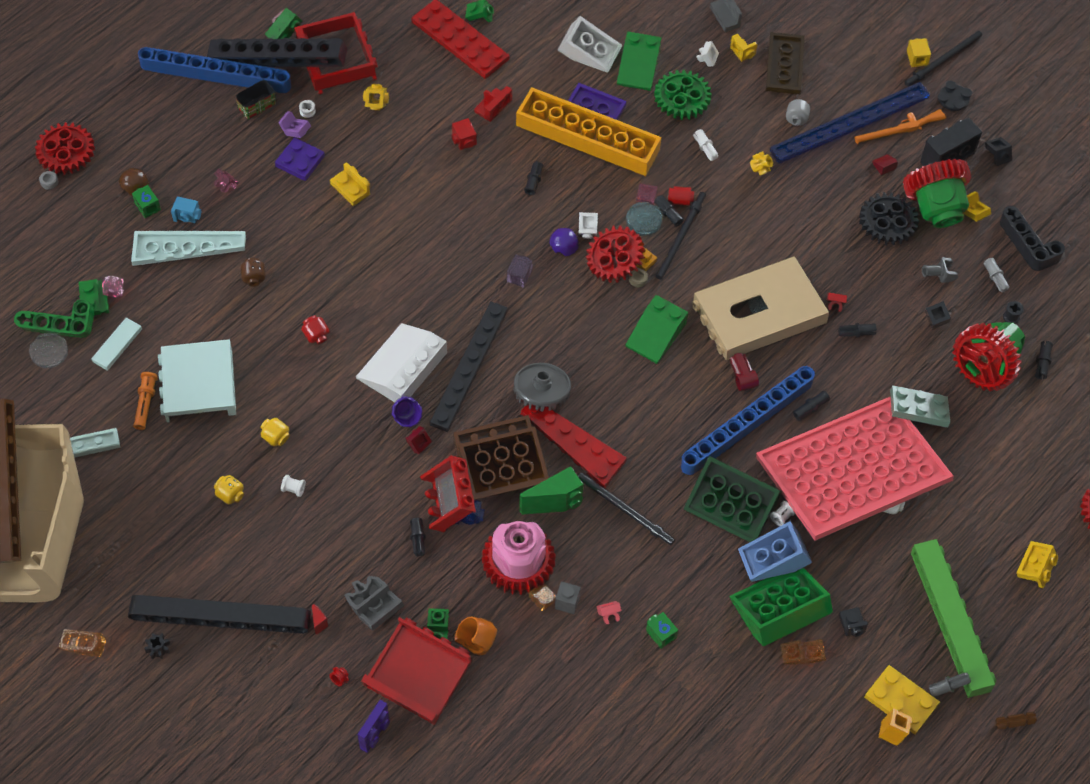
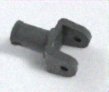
M943 257L937 265H923L922 275L924 277L938 276L942 283L951 282L958 278L957 272L947 270L948 267L952 266V258Z

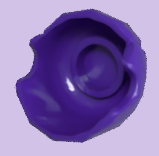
M569 228L557 229L550 236L549 243L555 253L560 252L564 256L574 254L579 247L576 234Z
M402 396L393 404L392 416L400 426L413 427L422 418V407L414 398Z

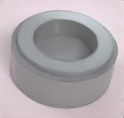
M46 171L39 177L40 184L44 189H53L58 185V177L52 171Z

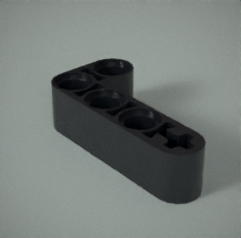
M1007 206L1004 208L1000 218V225L1031 269L1041 271L1060 262L1065 251V246L1062 242L1051 241L1043 245L1016 207Z

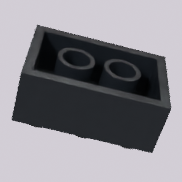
M969 117L963 121L959 120L954 126L945 128L936 136H930L926 140L920 162L923 166H927L942 160L947 161L948 159L964 160L976 153L982 131Z

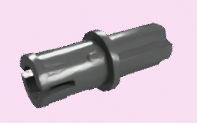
M965 672L951 678L947 676L940 682L930 684L929 690L933 697L947 692L952 693L956 688L971 683V678Z

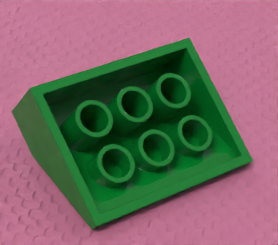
M804 568L792 573L766 578L730 596V600L750 632L763 647L833 613L830 594Z

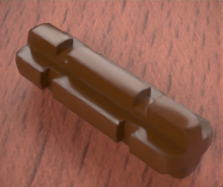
M1027 712L1025 715L1021 713L1009 715L1007 718L1004 716L997 717L995 724L997 729L1001 730L1006 729L1007 726L1008 728L1025 726L1026 723L1027 725L1035 724L1037 717L1035 712Z

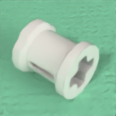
M285 475L281 491H289L301 497L305 489L306 480L302 479L299 481L290 478L289 475Z
M782 501L781 506L770 514L771 520L779 527L784 525L790 516L795 515V512L786 501Z

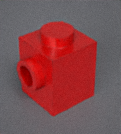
M469 118L452 123V140L454 144H458L460 150L477 145V134Z

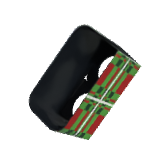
M259 81L236 95L238 109L247 119H250L276 104V92L267 81Z

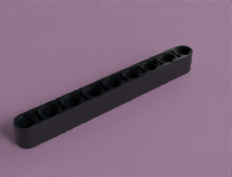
M146 595L131 596L128 618L135 621L299 634L308 632L311 615L310 610L301 607Z

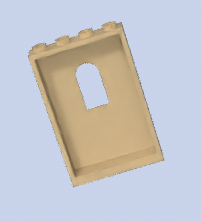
M795 256L695 292L694 301H692L694 310L700 314L702 324L708 328L711 340H715L717 350L720 355L723 354L725 360H729L736 353L741 352L745 354L827 323L829 311ZM760 295L768 307L766 310L744 318H736L730 312L733 305Z

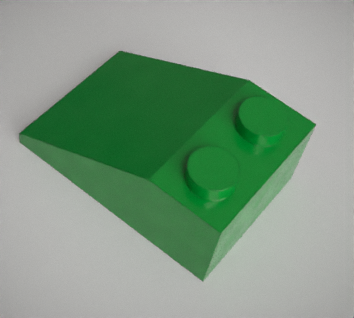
M627 31L617 85L651 91L662 37Z
M655 295L642 314L625 347L658 364L687 324L688 312Z
M570 466L521 493L520 513L524 515L564 512L569 509H575L582 503L583 483Z

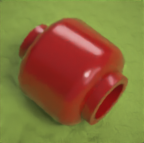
M313 315L303 321L304 325L301 330L309 343H317L319 345L327 340L326 336L330 330L322 317Z

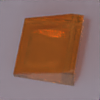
M545 584L529 592V597L542 611L554 603L556 595Z

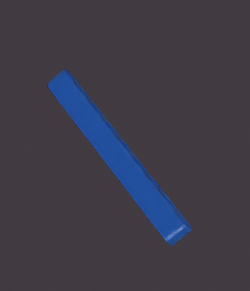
M144 47L138 51L140 66L146 71L248 88L259 81L265 80L275 92L287 93L291 90L290 74L286 70Z
M808 366L799 368L687 450L682 456V472L687 475L695 474L704 467L709 456L713 458L718 457L812 387L815 376L814 370ZM687 461H691V462H693L694 464H688V463H686V462H687Z

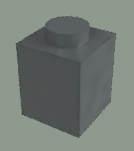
M561 581L555 599V609L575 614L581 587Z

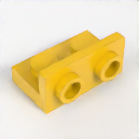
M346 162L343 164L344 170L330 179V184L354 206L370 195V183L365 177L362 178L358 174L354 166H350Z
M1031 541L1017 570L1018 578L1037 581L1039 588H1044L1046 582L1050 580L1053 566H1056L1058 562V555L1054 546Z

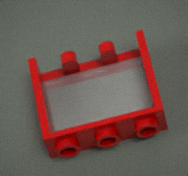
M451 455L420 476L421 480L433 483V489L425 491V496L436 500L437 507L432 506L428 509L429 515L439 517V519L429 525V529L445 532L447 528L472 512H476L466 459Z

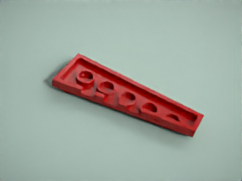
M528 405L521 410L522 416L529 415L531 424L559 446L564 454L569 455L576 465H580L604 489L627 460L625 456L553 410L549 411L547 406H544V411H541L540 408L536 410L535 405H532L531 409H529Z

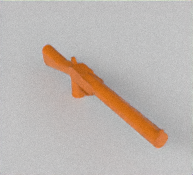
M939 109L917 121L914 113L911 112L907 114L908 119L901 121V124L898 126L855 136V142L859 144L860 142L893 134L912 132L918 129L922 130L921 126L930 122L944 120L946 115Z

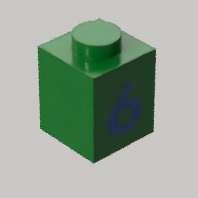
M148 185L132 193L134 203L144 218L161 211L159 200Z
M664 612L659 615L655 614L648 619L646 632L660 649L677 638L678 629Z

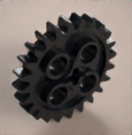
M883 192L882 197L876 194L875 199L870 196L869 201L865 200L864 206L860 210L859 224L862 225L861 230H867L866 236L872 235L871 240L877 238L878 244L884 241L886 246L888 242L895 246L896 241L902 244L903 239L908 241L909 236L913 237L918 227L919 219L917 218L919 214L915 213L916 207H911L912 202H905L906 197L901 200L899 199L900 194L893 197L892 192L889 196Z

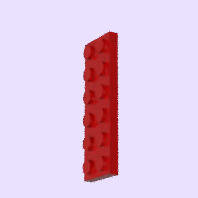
M433 0L411 18L413 24L484 79L488 78L510 60L509 54L438 0Z

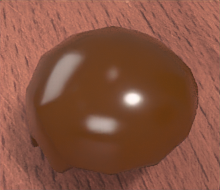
M129 168L119 178L120 187L123 191H127L130 196L137 189L149 186L146 174L139 168Z

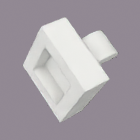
M709 41L705 43L703 48L699 49L701 55L696 56L699 62L705 61L708 67L715 65L719 54L713 42Z

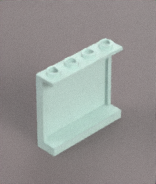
M230 339L161 346V354H158L159 366L162 365V370L159 371V380L163 383V387H159L160 398H163V404H160L161 415H165L166 422H170L169 416L227 410L229 416L236 415L233 356Z

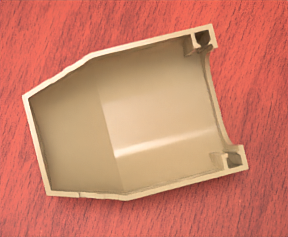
M63 424L15 425L21 561L0 563V602H47L58 598L61 593L84 498L70 435Z

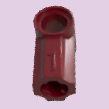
M740 352L730 357L738 390L744 391L758 387L759 379L757 373L751 369L746 354Z

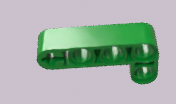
M79 299L73 305L71 316L19 311L14 317V322L25 331L85 338L89 336L92 330L94 307L88 301ZM87 305V311L80 313L81 307ZM29 319L30 321H33V323L25 321L23 324L22 321ZM47 319V324L44 327H40L41 321ZM65 321V327L63 329H59V324ZM80 324H84V329L77 332V327Z

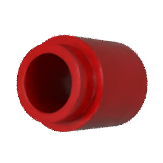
M674 186V188H669L668 202H672L675 205L690 206V202H694V191H691V187Z

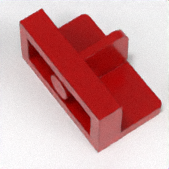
M506 86L502 91L498 88H495L492 92L485 90L484 100L474 108V112L491 122L512 101V89Z

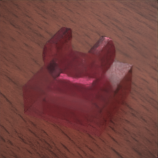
M218 169L214 174L218 177L214 185L219 187L223 183L220 189L222 192H227L229 186L236 188L239 184L226 171Z
M104 275L102 278L103 295L121 298L124 286L123 277L117 278Z

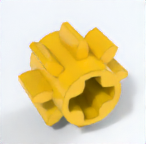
M760 152L752 156L753 160H751L750 165L755 173L759 172V175H763L771 171L770 167L773 166V161L770 155Z

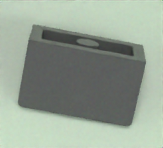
M719 0L710 3V9L724 32L740 27L742 13L734 0Z

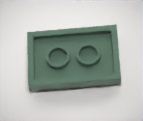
M892 385L890 390L892 417L948 428L950 424L948 396Z

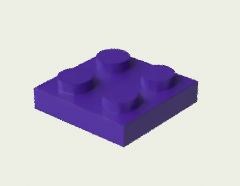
M294 137L275 161V167L306 181L325 157V152Z
M379 700L357 734L360 749L366 753L370 748L376 746L379 740L378 735L382 730L385 731L390 723L388 705L382 700Z

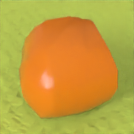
M467 617L459 624L454 641L464 646L473 654L482 656L493 645L497 628L492 622L484 618Z

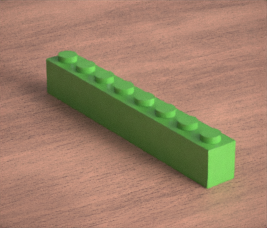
M937 539L915 544L911 555L958 674L968 673L971 678V683L963 686L967 697L970 698L991 692L996 684V679L993 672H990L988 668L986 654L982 653L980 648V638L974 633L973 621L971 617L967 616L965 601L959 596V587L957 582L953 581L951 567L944 558L943 547L939 546Z

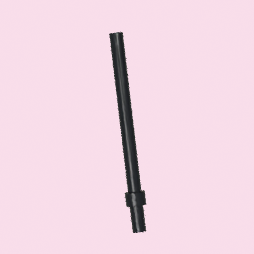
M978 30L923 69H918L913 73V76L904 81V84L909 87L916 81H921L925 78L926 74L982 37V32Z
M700 192L696 201L692 202L689 208L690 212L656 274L657 279H663L696 214H699L702 209V203L706 197L704 192Z
M581 472L578 475L581 482L651 531L650 534L654 537L661 538L670 546L675 542L673 537L663 531L664 528L650 522Z

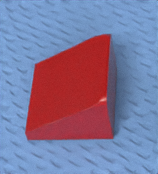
M313 604L314 629L317 635L328 627V621L317 605Z

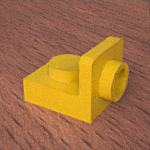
M735 34L731 38L730 48L740 61H744L756 55L758 44L754 42L747 45L744 39Z

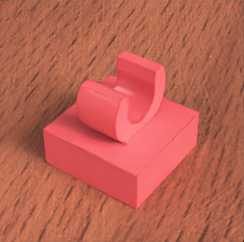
M613 601L597 606L598 614L603 616V621L606 624H609L608 617L610 615H614L615 621L620 620V616L617 613L621 611L619 602Z

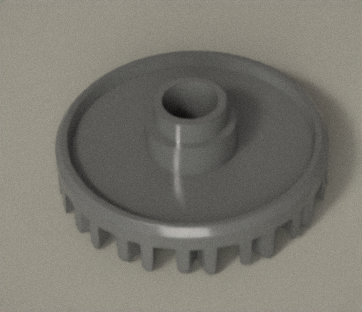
M533 363L517 372L514 378L513 390L514 395L516 394V399H519V403L524 400V406L529 405V409H531L532 405H535L536 410L540 408L541 411H544V406H549L548 410L550 411L551 408L553 410L556 409V404H559L561 407L562 404H565L566 399H569L571 381L566 372L555 365Z

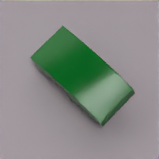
M429 608L427 628L434 632L433 636L439 639L441 637L448 639L449 609Z

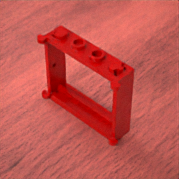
M355 12L295 27L296 39H309L353 27L367 60V64L324 75L321 74L319 67H307L315 91L319 92V95L323 94L322 89L372 76L373 81L377 80L375 68L378 67L376 58H372L373 51L371 45H367V34L365 31L362 32V21L360 18L357 19Z

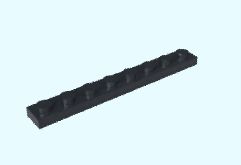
M490 301L430 421V426L446 432L449 431L508 312V307Z

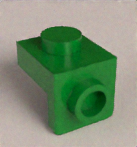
M486 0L467 4L465 18L468 21H473L484 17L489 23L492 22L494 9Z

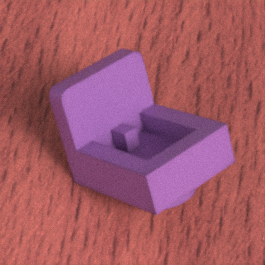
M288 111L279 121V125L286 136L301 138L311 127L309 121L296 119L291 111Z

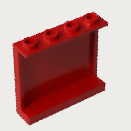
M399 617L397 628L369 675L365 674L361 682L365 687L435 725L472 662L469 655L470 652L460 646L458 649L451 645L452 642L444 637L439 639L433 636L434 632L428 628L420 629L416 626L417 623L409 618L404 620Z

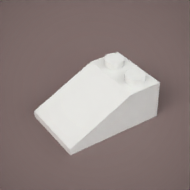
M579 16L571 24L558 51L571 60L608 73L622 45Z

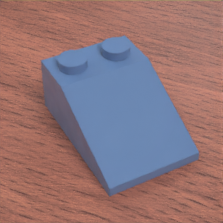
M791 521L738 549L751 582L792 573L812 563L802 537Z

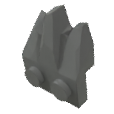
M368 576L366 584L358 580L352 582L355 593L344 595L356 615L372 631L404 606L402 600L390 591L388 585L379 577Z

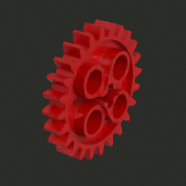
M65 122L62 127L57 123V128L50 126L51 131L44 130L46 135L40 134L41 140H36L38 146H35L39 163L43 165L44 169L48 168L49 171L55 169L56 174L63 171L65 175L68 170L73 174V169L80 171L79 166L86 167L85 161L91 162L90 157L94 156L95 143L91 133H88L86 128L82 129L81 125L75 127L74 123L68 126L67 122Z
M620 225L617 230L615 226H612L611 231L605 228L604 234L599 232V238L593 237L595 243L589 242L591 249L586 250L589 254L586 256L588 260L587 265L591 272L597 278L600 277L602 281L608 279L611 283L613 278H615L619 282L620 277L626 280L627 274L632 277L631 271L638 272L636 266L642 265L640 259H645L643 255L646 252L643 247L644 243L640 235L634 229L631 231L629 227L623 229L622 225Z

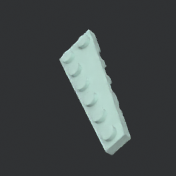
M135 231L131 259L132 266L245 251L246 232Z

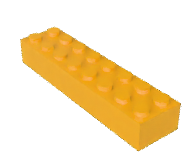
M531 87L516 112V126L644 176L647 175L660 151L662 137Z

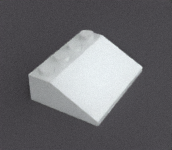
M401 323L359 372L356 379L393 402L402 396L411 397L447 354V341L430 331Z

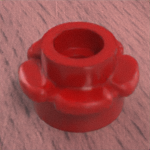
M334 667L333 672L330 674V679L335 685L342 686L349 682V674L343 667Z

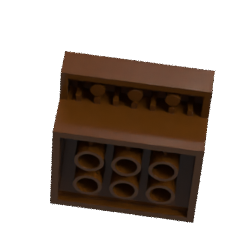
M529 415L453 432L458 457L466 459L474 501L534 487L549 478L536 428L531 426Z

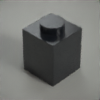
M944 301L932 305L925 310L932 330L950 323L951 317Z

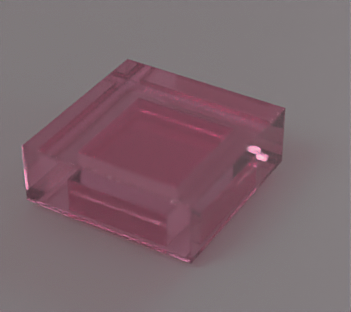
M640 183L636 201L654 205L658 186Z

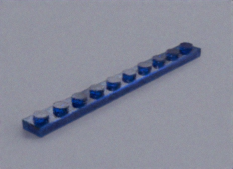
M921 82L771 146L770 152L778 164L927 100L930 94Z

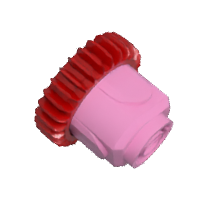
M523 521L500 524L494 531L493 537L489 536L488 542L484 545L485 549L482 551L483 570L486 571L487 578L491 577V584L497 582V589L504 586V592L511 589L512 595L515 590H519L520 595H522L523 590H526L529 594L530 588L533 587L537 591V584L543 587L544 580L549 581V575L553 574V568H555L556 554L554 553V546H551V539L546 540L547 535L546 533L544 534L538 524Z

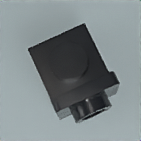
M1002 137L985 142V148L994 155L996 166L1012 161V145Z
M859 607L839 612V618L846 637L851 635L857 637L866 632L868 623L863 620Z

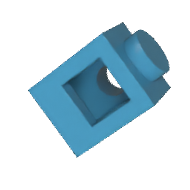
M177 196L171 209L173 221L177 222L179 219L183 222L196 223L201 217L198 201Z

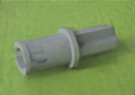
M989 258L984 261L985 263L983 264L990 274V279L994 280L999 291L1002 293L1007 291L1009 285L1003 276V270H1000L995 259Z

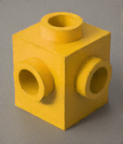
M381 84L369 86L363 93L365 107H370L371 110H381V108L385 107L386 103L388 104L389 93H386L387 88H382ZM375 93L380 94V99L375 98Z

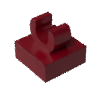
M421 426L413 430L405 438L416 454H420L432 442L426 430Z

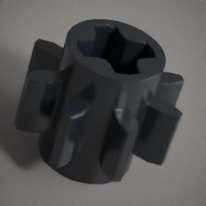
M152 633L150 639H145L148 646L144 649L146 653H150L151 659L155 657L163 659L165 653H170L169 648L166 647L170 645L169 639L164 640L163 633L160 636Z

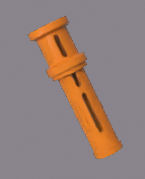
M142 372L140 376L142 378L141 386L138 388L140 396L133 427L138 430L146 428L151 397L155 395L154 386L155 381L158 380V375L152 372Z

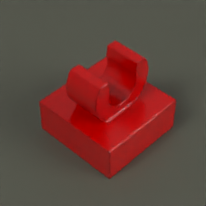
M828 292L826 300L831 301L828 304V310H831L832 305L836 303L839 306L838 312H841L843 308L842 303H846L847 295Z

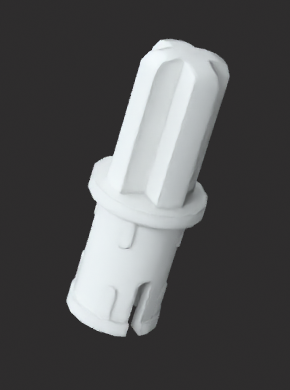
M697 130L693 137L699 143L700 150L705 152L709 160L714 161L718 158V153L713 147V142L707 138L703 130Z

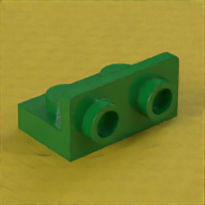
M285 8L264 35L272 39H290L295 32V27L300 26L303 21L296 14Z

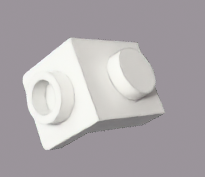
M579 212V235H582V238L592 239L593 236H597L598 213Z

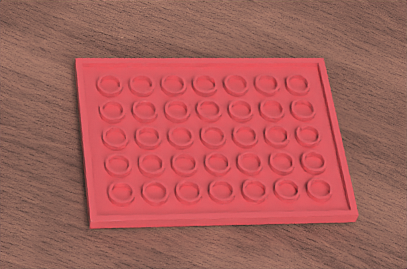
M891 397L756 453L757 460L776 487L782 491L781 494L814 541L953 481V474L913 423L907 419L892 417Z

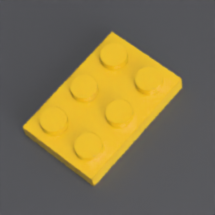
M890 665L887 666L864 696V698L887 715L895 709L912 717L910 732L915 735L940 703V701Z

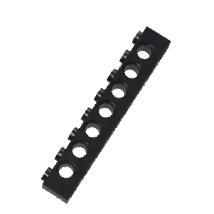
M219 38L210 40L207 57L264 67H344L347 47L344 41L339 38Z

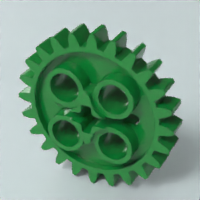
M683 69L682 73H679L678 70H676L675 74L669 72V77L663 75V80L659 79L658 84H656L654 96L655 102H658L657 107H662V113L667 111V116L673 114L674 119L680 116V119L683 120L684 116H686L690 120V115L697 118V113L702 115L703 110H707L712 93H710L711 87H708V82H704V77L698 78V73L692 75V71L686 74Z

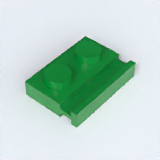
M103 278V280L79 281L80 299L88 301L94 307V315H100L103 312L109 313L106 278ZM87 305L81 307V313H85Z

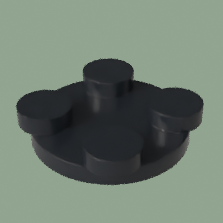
M950 80L940 90L937 99L944 108L959 111L967 107L972 91L969 88L956 85L954 81Z

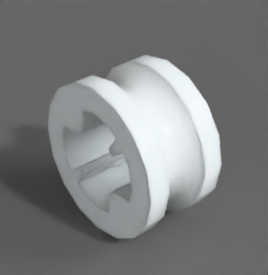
M304 100L300 103L301 116L310 118L315 115L316 109L313 101Z

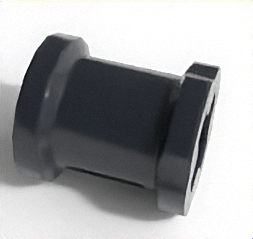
M1017 301L1009 302L1003 314L1005 322L1018 323L1023 312V305Z

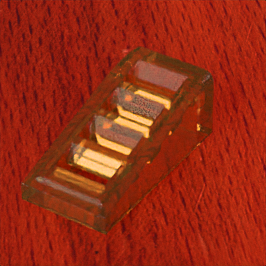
M64 629L58 649L101 657L106 638L97 632ZM73 636L71 645H68L70 637Z

